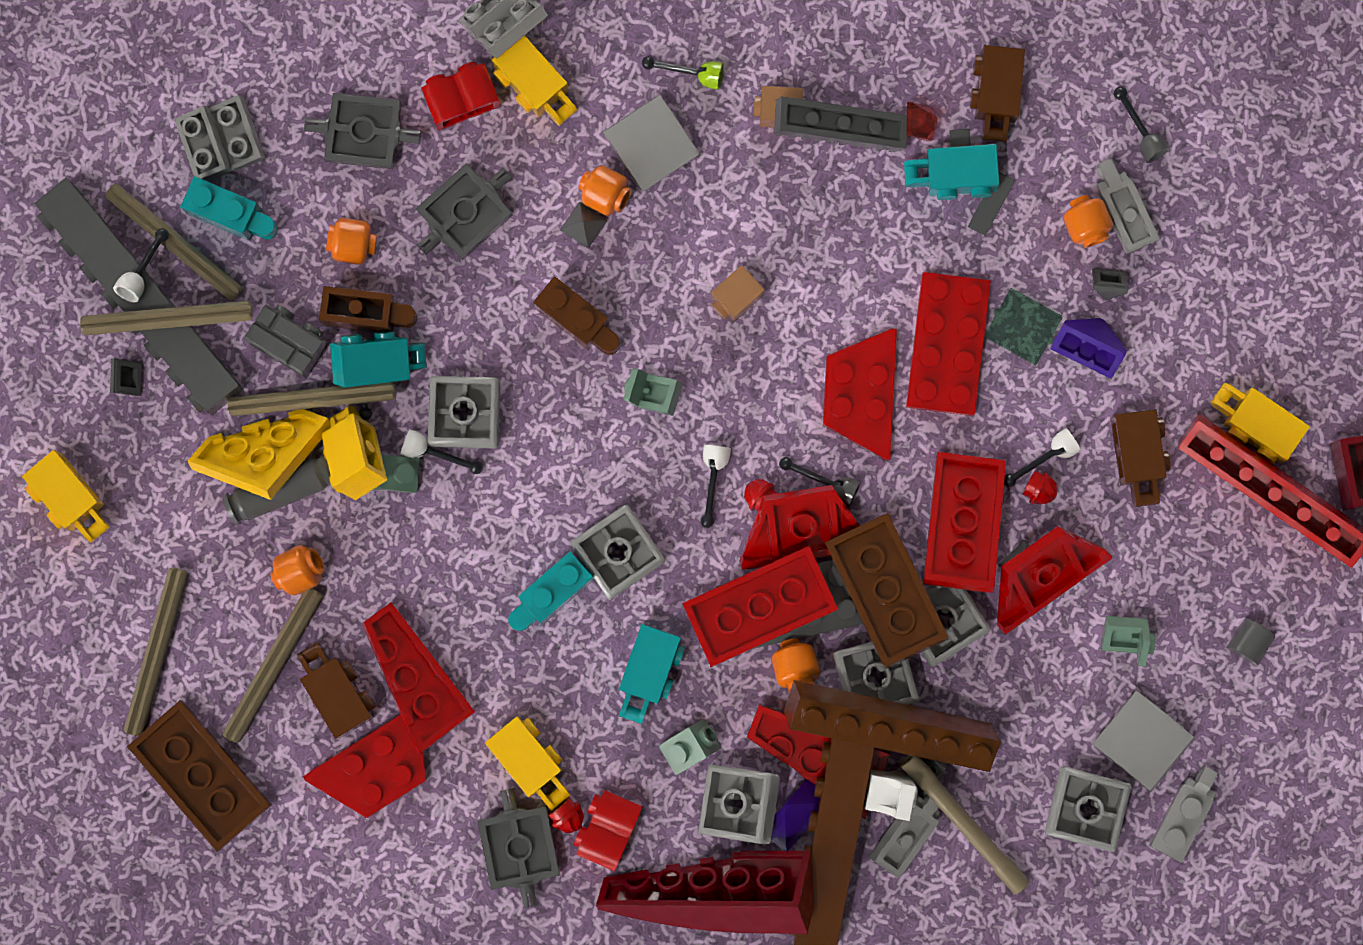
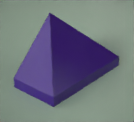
M1102 318L1065 320L1050 347L1051 350L1110 379L1114 376L1127 353L1126 348Z
M807 779L774 814L771 840L783 851H789L807 831L811 810L817 811L820 798L814 797L815 785Z

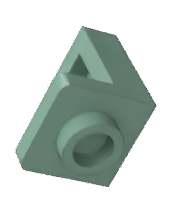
M633 368L624 386V401L640 409L674 416L683 383Z
M381 454L387 481L371 491L385 490L417 493L419 458Z
M1106 616L1101 638L1102 651L1136 653L1138 666L1145 667L1148 654H1154L1155 634L1149 632L1148 619Z
M705 719L700 720L658 745L675 775L680 774L721 749L716 732L707 724Z

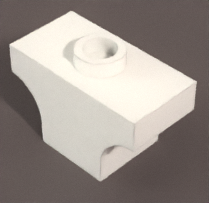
M870 769L863 806L865 810L891 815L896 819L909 821L912 808L916 804L918 789L906 772Z

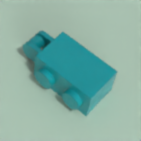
M997 145L928 149L926 159L904 162L905 187H928L929 196L937 195V200H953L958 198L957 194L971 193L972 198L990 197L992 192H997L999 187ZM927 168L928 177L918 178V169Z
M196 176L193 177L180 205V208L187 215L250 241L252 234L262 239L270 240L278 233L276 223L271 217L262 213L263 209L257 202Z
M395 331L374 332V338L362 339L360 334L341 336V342L330 343L333 384L345 388L410 380L409 370L427 368L425 343L407 344V338L395 336ZM408 351H412V362H409Z
M570 551L518 596L522 603L510 613L508 617L509 625L517 631L526 630L536 620L543 625L595 579Z
M641 624L618 689L626 693L619 717L642 724L650 701L659 704L660 698L668 699L674 681L668 678L672 665L679 667L685 650L684 646L679 645L681 637ZM632 695L645 699L642 709L629 705Z

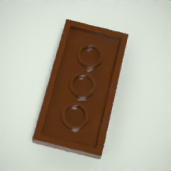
M888 513L825 542L885 669L949 640Z
M179 700L127 746L216 852L222 850L272 806L183 700Z

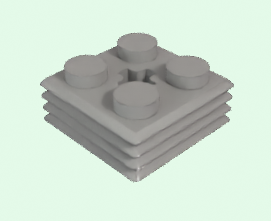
M431 376L428 415V443L430 446L497 448L500 409V381L498 378ZM462 404H467L468 408L473 411V414L467 416L465 421H462L459 415H455L456 410L462 409Z
M629 505L622 506L571 541L572 547L608 599H613L665 563V558ZM615 543L619 547L625 545L628 548L624 552L626 558L622 561L618 558H609V555L612 553L611 546Z
M933 585L925 589L936 612L939 610L941 614L949 613L951 619L947 621L949 628L945 629L949 640L921 652L931 667L943 662L991 630L972 598L964 589Z
M873 642L834 652L833 657L843 691L906 705L919 701L908 659L885 669ZM876 667L878 672H884L885 678L880 680L881 686L875 687L874 682L868 683L866 676L871 674L870 668Z
M708 765L698 832L703 835L769 844L771 842L780 776L778 774L740 768ZM736 800L743 801L742 809L735 807Z
M1061 767L1045 834L1115 852L1131 785L1084 771ZM1090 799L1091 806L1096 808L1095 814H1089L1087 819H1084V812L1080 811L1079 808L1081 804H1086L1087 800Z

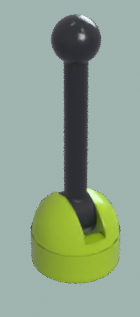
M646 56L642 60L644 69L650 70L654 67L697 75L699 82L703 86L715 90L720 88L724 63L707 61L699 69L655 61L651 56Z

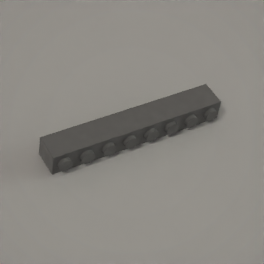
M65 177L34 203L41 211L37 215L38 219L50 232L54 228L62 237L58 243L70 257L76 254L84 264L79 268L92 283L98 280L105 288L101 295L113 309L119 306L124 312L176 307L146 270L141 275L145 286L138 302H129L116 294L113 287L117 280L125 273H135L140 263L68 178ZM192 326L132 331L135 335L141 332L148 340L144 347L155 360L158 361L162 357L169 368L165 372L178 387L184 384L191 392L187 399L199 413L205 409L206 412L213 416L228 403L230 397H236L244 390Z

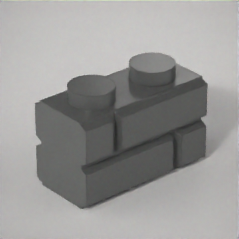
M278 304L275 309L265 305L246 333L244 340L294 372L307 378L328 345L321 338L324 332L308 322L303 327L292 321L295 315Z

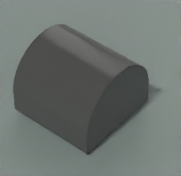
M1245 618L1226 648L1256 667L1276 636L1259 623Z

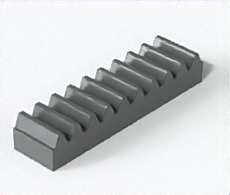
M781 96L776 99L774 133L776 136L788 135V138L801 137L802 140L814 139L815 142H837L839 145L851 144V147L864 146V149L876 148L878 151L900 152L906 149L908 115Z

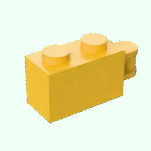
M525 35L497 59L495 57L492 59L493 66L496 69L492 74L505 89L509 85L518 94L515 100L526 113L532 110L539 117L546 112L560 126L578 111L565 95L569 91L567 82ZM560 100L563 105L554 111L551 106Z
M1223 383L1210 402L1215 409L1228 417L1223 426L1229 429L1228 434L1244 445L1248 442L1258 449L1256 453L1272 464L1275 462L1281 464L1287 461L1310 428L1309 425L1253 387L1242 393L1232 385ZM1231 397L1238 401L1234 409L1226 405Z
M348 405L344 410L330 417L331 428L321 435L324 444L323 454L328 462L330 471L329 481L332 487L338 493H343L356 501L387 481V476L375 427L363 420L353 405Z
M53 449L22 475V478L28 484L24 489L36 503L42 501L50 510L46 515L58 529L64 527L67 530L74 531L77 528L92 543L110 528V525L98 512L105 504L61 452ZM92 516L96 521L87 528L84 522Z
M517 716L488 739L485 744L528 798L537 793L552 811L571 795L556 777L562 771L558 764L563 759L551 745L545 748L537 739L541 732L529 718L523 721L520 716ZM551 780L557 789L547 796L541 788Z

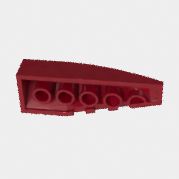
M743 850L733 852L732 858L715 861L712 856L700 859V864L681 867L680 863L666 865V868L660 872L649 873L645 869L604 877L596 907L601 911L633 919L697 930L730 933L808 934L814 908L811 851Z

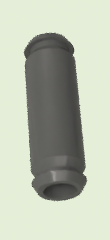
M321 454L319 459L310 458L303 461L271 500L241 488L235 489L231 495L227 492L223 497V503L232 523L241 524L240 520H252L325 490L327 485L331 484L329 481L330 471L328 462L324 455Z

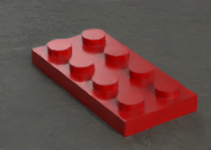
M922 272L905 408L965 416L975 415L991 280Z
M937 452L923 584L993 593L1006 460Z
M810 546L682 603L710 667L838 610Z

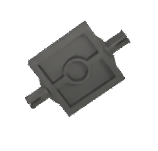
M333 93L331 109L326 120L305 118V132L324 133L326 140L324 160L329 163L393 170L395 152L399 143L406 142L420 145L421 130L401 128L400 113L402 103L400 100Z
M467 163L463 165L416 208L417 212L428 222L431 233L416 244L418 248L427 255L437 244L442 242V244L449 246L464 260L513 216L512 212L500 200L497 192L512 179L509 173L502 167L498 173L487 181L478 176Z
M515 788L508 789L510 803L507 789L500 791L504 811L495 817L478 820L477 822L491 890L508 886L520 888L523 908H529L527 893L529 894L531 907L538 905L533 885L542 879L560 876V870L547 806L530 810L518 808Z

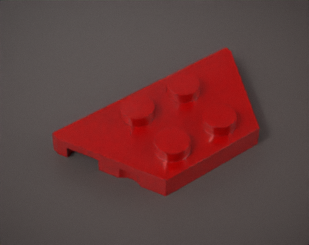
M894 328L826 357L823 426L846 437L859 447L861 446L874 453L884 461L890 460L897 338V329Z
M832 485L765 495L740 557V567L742 570L763 567L810 546L815 558L831 556L825 542L860 525Z
M1057 526L1001 566L997 626L1006 635L1111 560L1112 555L1104 547Z
M401 714L302 776L306 782L365 818H369L427 781L424 752L420 755L417 754Z

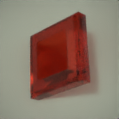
M907 102V136L924 141H932L938 120L933 108L915 102Z

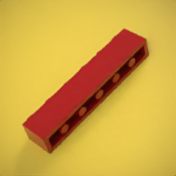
M1201 414L1196 416L1179 439L1178 449L1349 567L1353 568L1363 555V526Z

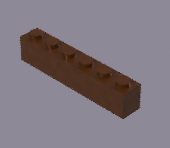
M797 680L793 681L784 709L788 725L792 730L986 772L991 771L1001 742L992 723Z
M831 738L830 742H823L820 762L826 763L824 777L817 776L814 797L820 799L817 811L811 810L807 828V831L813 832L811 846L804 845L803 851H811L814 908L808 934H788L794 935V945H838L874 747Z

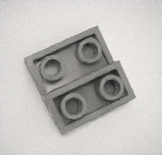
M481 0L468 6L464 15L458 21L482 47L497 59L545 19L548 14L542 5L535 0Z
M241 95L234 96L210 108L206 106L199 107L174 119L193 175L200 179H213L266 159L245 98Z
M657 95L603 131L620 161L624 163L641 191H645L699 155L690 138L660 95Z
M1136 690L1095 740L1093 746L1121 767L1126 774L1152 792L1195 738Z

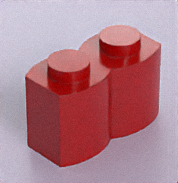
M476 62L466 63L457 69L458 73L445 77V74L432 76L426 80V85L421 87L437 131L500 107L499 98L485 63L479 65Z
M604 790L602 796L595 793L587 813L593 815L588 828L580 827L573 843L574 846L579 848L576 855L615 872L643 806L607 790Z

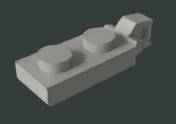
M1112 159L1099 163L1095 167L1102 181L1096 185L1099 191L1098 195L1106 204L1114 224L1113 227L1126 255L1157 242L1159 236L1132 178H1128L1125 172L1118 174Z
M1202 766L1195 780L1187 777L1184 784H1180L1149 844L1150 847L1180 863L1183 862L1214 802L1213 799L1216 792L1210 790L1218 774L1217 772Z
M924 790L917 795L910 820L895 819L869 856L870 859L897 878L902 876L939 823L936 820L940 813L937 810L938 806Z

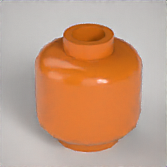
M603 165L596 167L592 172L586 171L578 186V189L582 191V203L606 216H610L616 211L622 212L632 192V189L628 187V179L624 175Z
M1087 194L1069 202L1071 208L1064 213L1063 221L1073 243L1083 244L1084 248H1089L1110 238L1108 233L1113 229L1114 224L1103 200L1099 198L1090 199Z
M339 218L335 225H329L326 251L331 252L334 261L362 265L366 261L368 254H375L377 235L371 234V226L367 221Z
M297 545L274 558L272 564L273 571H271L270 576L278 590L283 589L287 594L296 596L318 585L321 582L322 573L325 568L322 558L315 549Z
M798 638L781 642L779 644L780 649L775 651L771 657L778 685L782 688H788L790 692L794 680L815 684V680L818 679L821 670L813 646L808 643H800Z

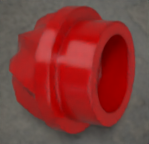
M1034 470L1022 493L1023 496L1030 499V503L1047 504L1056 498V482L1048 475L1049 473L1044 472L1041 474Z
M763 479L749 482L744 491V498L749 505L748 508L751 511L756 510L758 512L763 496L778 494L774 490L775 485Z
M570 797L548 812V816L552 820L551 825L565 833L578 831L584 819L581 805L579 802H573Z

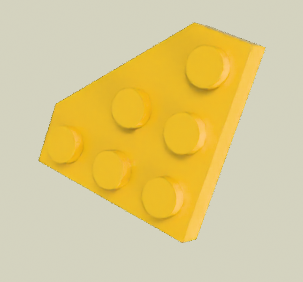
M305 409L288 412V418L270 423L269 419L242 426V432L226 437L222 433L209 436L188 459V463L194 471L271 500L322 440L321 434L331 428L330 421L327 417Z

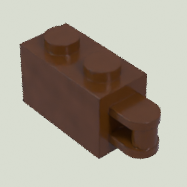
M984 45L981 55H975L973 76L979 77L978 88H972L970 109H975V119L983 120L982 140L1007 142L1009 123H1015L1019 117L1025 49ZM990 121L1002 122V128L990 127Z
M555 276L533 301V305L539 313L588 351L592 346H595L606 355H613L619 350V338L608 328V318Z
M323 286L319 320L324 326L378 332L393 331V327L411 328L417 323L418 316L413 307L408 304L397 303L392 294Z
M1157 409L1115 414L1110 418L1120 486L1130 485L1134 507L1157 505L1160 503L1158 481L1167 478L1166 472H1169L1171 468L1168 451H1163L1161 438L1165 437L1164 420L1162 417H1158ZM1148 482L1150 491L1140 493L1139 483Z
M319 642L314 643L297 654L299 661L307 672V675L302 677L300 681L335 739H341L375 718L371 710L376 708V705L366 690L359 691L354 682L358 675L348 660L342 662L337 657L330 660ZM320 657L324 664L314 670L310 662Z

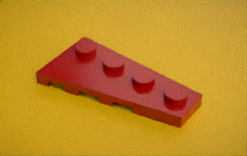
M392 602L363 622V629L417 754L420 755L472 716L475 711Z
M759 703L747 738L781 762L796 770L801 776L816 784L817 776L824 777L826 763L820 762L823 742H830L831 738L792 730L788 725L785 713ZM874 747L870 769L884 771L890 753ZM864 806L861 817L866 819L869 810H865Z

